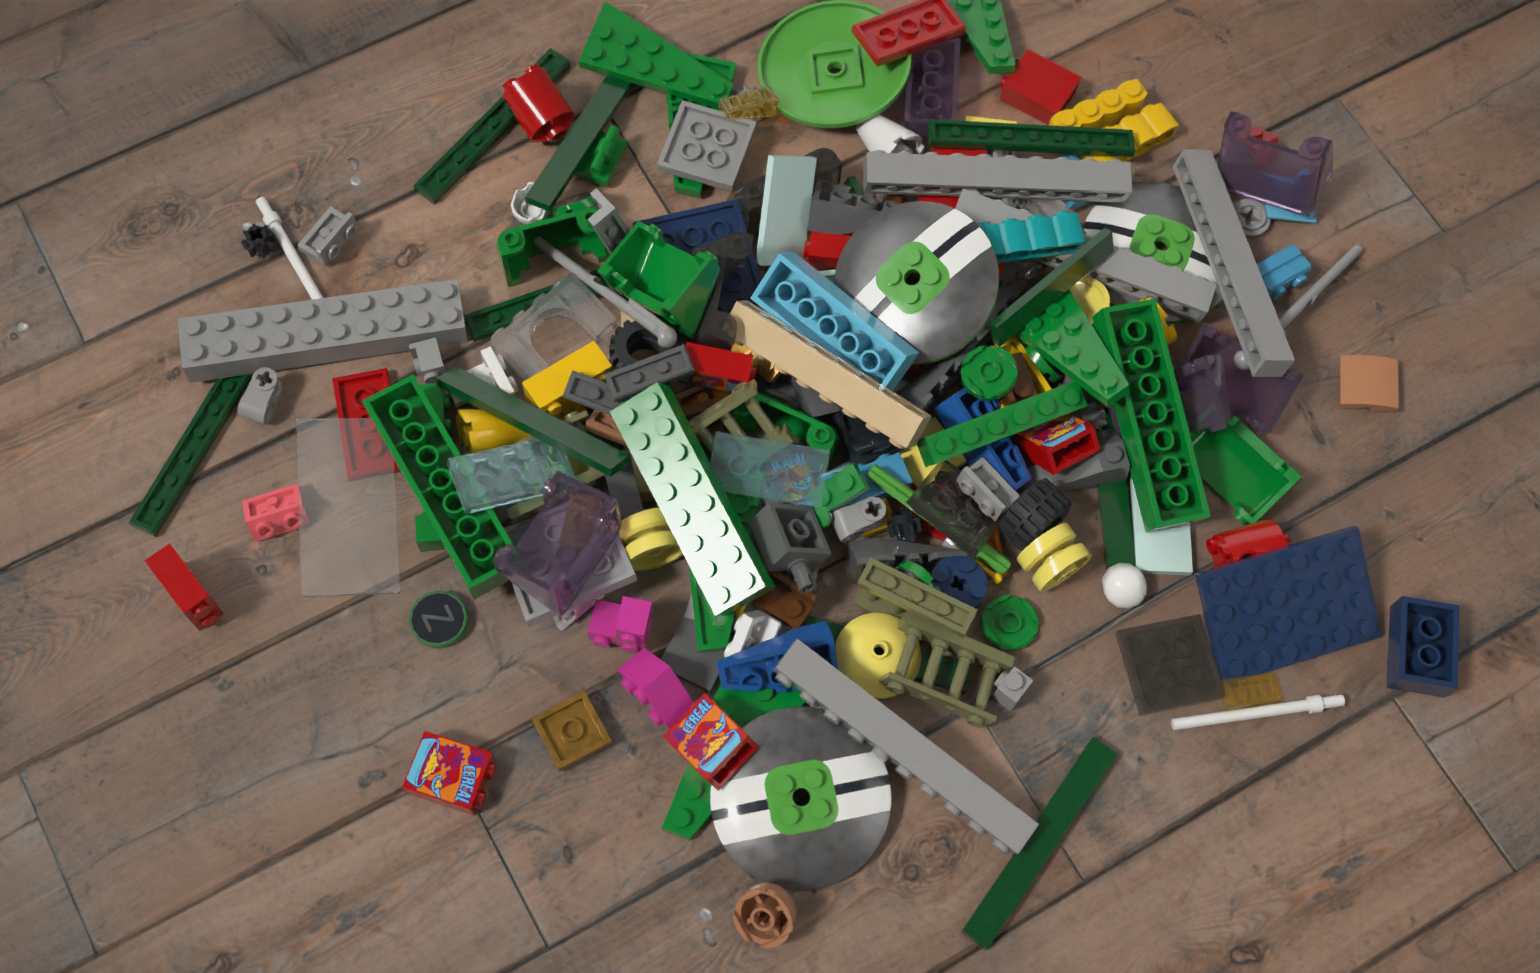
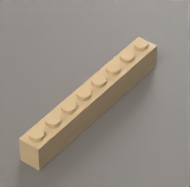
M748 300L736 301L722 328V331L729 335L728 339L739 346H747L751 349L753 356L761 360H769L774 364L773 368L785 375L791 374L797 378L796 382L806 389L813 388L820 393L819 397L830 404L835 402L843 407L842 412L854 419L860 418L865 421V426L869 430L878 434L882 432L890 437L889 442L898 448L904 449V447L915 446L932 417Z

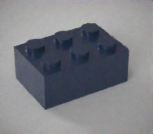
M1401 596L1390 606L1386 688L1443 698L1458 689L1459 605Z

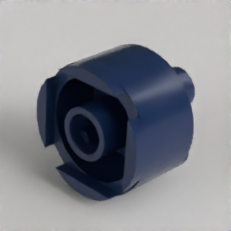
M947 557L941 560L932 570L931 577L933 580L931 583L934 588L938 585L941 592L977 610L979 609L987 593L988 583L984 570L972 557Z

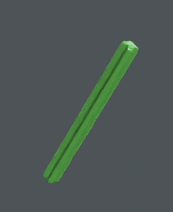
M875 464L870 468L866 477L871 482L998 573L1004 574L1009 569L1012 563L1011 560L880 466Z

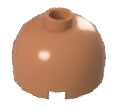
M766 882L755 884L746 890L738 899L733 913L736 929L744 940L749 943L754 941L762 944L760 946L762 948L777 947L785 942L792 932L797 918V909L788 891L777 884Z

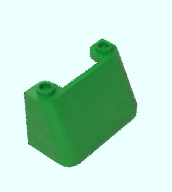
M587 208L503 231L499 235L496 245L508 287L521 284L520 277L522 272L531 269L529 257L544 254L542 250L534 245V240L538 236H541L558 250L579 244L582 255L591 253L597 257L598 263L605 262L611 254L588 221L598 209Z
M638 221L597 272L610 288L629 302V298L634 299L675 331L691 338L698 329L720 272L719 260L709 251L705 253L697 252L694 257L666 243L662 238L663 232L654 224L648 226Z
M757 390V394L753 397L773 425L780 427L786 423L792 430L794 439L809 445L807 450L812 462L813 475L818 477L828 472L842 444L837 426L818 416L812 418L798 407ZM744 403L731 410L730 414L744 432L750 431V433L755 435L759 424Z
M1218 399L1189 428L1200 476L1236 509L1233 515L1244 526L1248 522L1250 524L1258 522L1302 480L1301 475L1292 467L1286 465L1282 458L1274 453Z

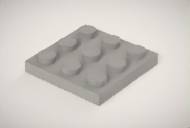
M682 100L658 160L657 170L733 192L756 130L757 122Z

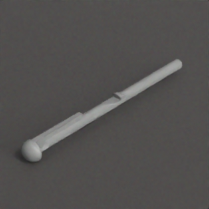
M541 236L535 238L534 245L658 337L659 346L670 348L676 343V331L634 299L629 298L628 302L612 289L600 284L599 277L590 274Z
M1354 245L1279 318L1283 329L1303 310L1306 304H1312L1317 296L1363 252L1360 245ZM1237 351L1234 355L1235 366L1241 370L1250 369L1244 352Z

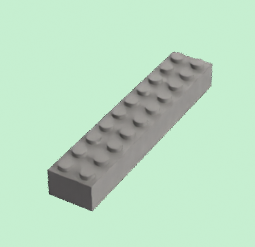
M458 279L178 319L182 369L190 383L254 374L256 370L263 367L281 370L410 351L409 344L435 337L438 346L468 342Z

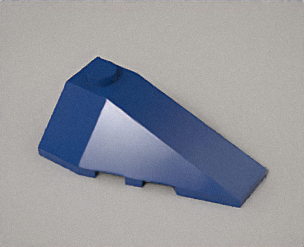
M824 621L795 628L716 661L722 689L742 691L775 689L778 693H786L787 690L799 691L794 686L787 688L775 678L777 673L773 671L774 667L797 639L839 670L834 639L827 622Z

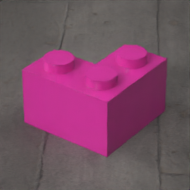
M623 596L621 604L596 599L588 628L589 641H593L594 645L603 648H609L610 645L622 647L623 651L637 654L643 648L647 649L654 621L652 602Z
M645 648L617 669L623 678L620 682L622 687L629 695L634 694L643 706H648L650 711L647 712V715L656 726L662 724L669 730L672 724L678 721L693 704V700L671 667Z

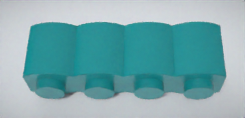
M1066 210L1057 212L1052 217L1036 214L1030 216L1027 220L1008 218L1003 220L1001 224H991L990 222H980L977 224L989 239L998 263L1072 254L1085 244L1078 213H1069Z

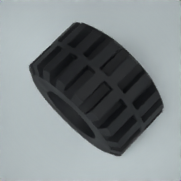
M629 320L623 322V328L618 326L615 329V335H612L610 338L609 356L613 371L638 362L639 360L630 356L637 350L649 349L659 354L680 346L678 337L672 347L663 348L658 345V337L635 320L634 322Z
M1043 478L1027 488L1008 508L1000 520L998 531L1022 552L1042 534L1061 524L1071 509L1072 500L1050 480Z

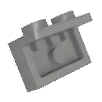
M330 206L297 245L299 251L326 266L330 260L337 257L343 244L355 235L358 225L354 215L350 212L344 215Z
M983 457L971 467L966 466L956 480L961 490L965 494L970 495L978 503L980 510L994 521L1002 517L1020 496Z

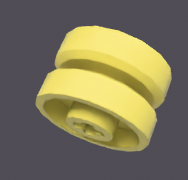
M652 508L635 513L616 525V530L634 571L656 569L670 564L684 555L660 508Z
M1067 523L1059 524L1042 534L1029 544L1016 559L1024 571H1036L1032 581L1042 593L1056 587L1071 577L1092 557L1082 543L1073 544L1076 534Z

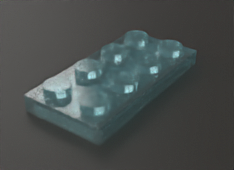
M716 432L710 464L726 493L821 508L830 450Z
M539 439L453 457L447 461L449 472L465 514L576 488L577 480L567 455Z

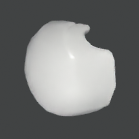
M528 182L525 188L516 190L511 202L513 216L523 224L545 220L550 213L526 203L525 196L535 182Z
M1118 563L1109 567L1102 578L1104 594L1107 600L1117 608L1130 609L1135 607L1146 596V579L1142 572L1130 563Z

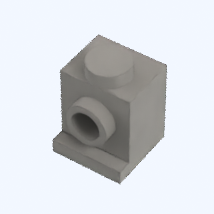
M436 337L409 344L417 375L423 374L426 384L437 383L436 378L446 371Z
M1014 666L1010 673L1002 672L994 683L990 696L1011 712L1034 680Z

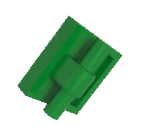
M611 125L607 133L602 132L574 176L608 187L628 146L626 139L617 137L620 131L618 127Z

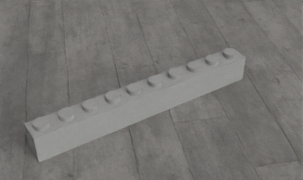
M1183 149L1173 165V170L1252 376L1282 377L1294 363V355L1260 274L1258 264L1250 249V244L1242 229V224L1234 209V204L1226 189V184L1218 169V164L1211 150Z
M883 150L867 152L863 163L864 193L960 197L964 188L966 190L978 191L982 196L988 198L1124 203L1132 193L1131 162H1122L1119 159L1096 161L1093 158L1070 160L1067 157L1044 159L1041 156L1018 158L1014 155L992 157L988 154L965 156L962 153L939 155L935 152L913 154L909 151L886 153Z
M964 188L955 209L970 217L976 224L980 222L1001 224L1003 220L1008 218L1027 220V218L1033 215L1028 210L1016 209L1007 205L1002 200H993L982 196L978 191L966 190ZM1083 234L1085 243H1087L1091 238H1093ZM1114 245V252L1086 274L1101 282L1105 287L1138 300L1144 297L1146 299L1148 297L1155 298L1162 309L1199 323L1208 313L1217 284L1209 282L1205 277L1190 275L1181 268L1169 267L1159 263L1152 257H1143L1133 253L1128 248H1119ZM1072 254L1052 255L1033 260L1056 268Z
M797 639L792 643L774 667L773 671L777 673L775 678L787 688L794 686L802 692L799 697L812 707L817 704L824 709L825 713L823 715L835 725L841 722L850 730L847 734L861 744L864 740L874 747L871 752L884 762L889 759L898 767L895 769L897 773L909 781L914 778L921 784L919 789L932 799H935L936 796L946 803L943 807L957 818L962 815L970 821L967 826L980 836H983L985 833L994 840L992 845L1003 854L1007 855L1008 852L1018 854L1039 825Z

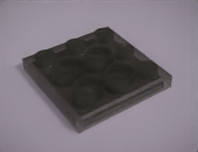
M945 460L937 463L907 500L906 504L915 513L930 522L940 533L958 545L962 551L974 558L993 534L1002 517L994 521L990 516L985 515L980 510L978 503L970 495L965 494L956 481L961 470L950 461Z
M1200 614L1121 629L1115 633L1139 716L1221 700L1226 696Z

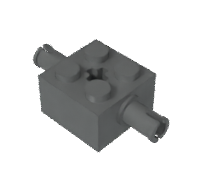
M777 487L766 488L761 492L765 506L749 521L768 571L791 572L798 586L799 593H810L817 587L811 573L831 555L812 506L783 504Z

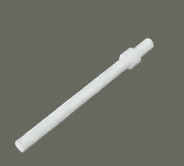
M265 197L258 198L256 204L263 214L265 225H268L269 230H272L311 299L323 298L281 226L282 220L278 213L272 210Z
M1342 694L1327 697L1313 695L1307 696L1306 700L1171 719V726L1173 730L1305 711H1308L1310 714L1323 712V709L1344 706L1345 699Z

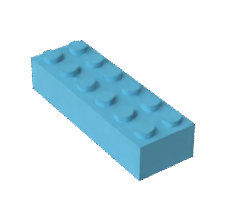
M794 251L783 252L777 255L751 296V299L770 315L891 391L895 389L919 354L917 350Z

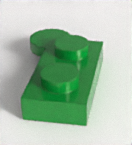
M850 464L807 493L814 506L813 510L821 529H825L830 525L832 521L831 511L838 510L870 489L857 464Z

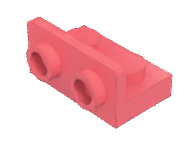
M298 483L242 500L245 522L255 542L310 525Z

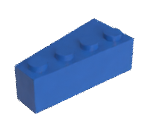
M963 388L933 408L945 428L948 429L993 412L1000 405L997 400L987 401L978 399L968 393L966 388ZM1010 436L963 453L970 466L983 457L1014 490H1017L1032 479L1018 446L1012 445Z

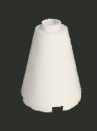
M879 114L867 121L856 124V131L869 152L875 150H883L886 153L909 151L913 154H923L925 146L922 144V137Z

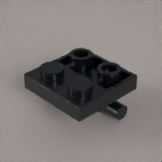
M842 410L832 414L849 465L852 463L857 465L879 458L882 454H894L904 450L890 443V437L882 432L878 434L869 430L865 426L866 422L860 418H851L843 413Z

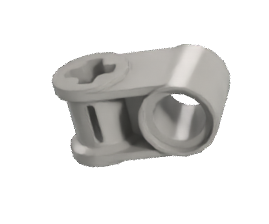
M263 367L255 371L245 394L240 399L237 412L239 416L265 425L270 422L275 406L283 391V385L273 369Z
M868 497L853 505L834 511L831 514V522L841 543L851 541L881 526L886 514V505L878 497ZM868 509H871L873 512L878 511L877 517H874L872 513L867 514Z

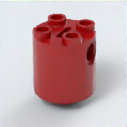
M534 64L518 79L511 78L503 84L502 87L505 91L502 98L512 109L516 120L531 142H554L566 134L575 113L549 77L546 69L540 68L538 64Z
M1265 519L1218 533L1206 540L1207 550L1212 555L1214 562L1212 568L1291 545V540L1287 533L1282 532L1277 523L1272 519Z

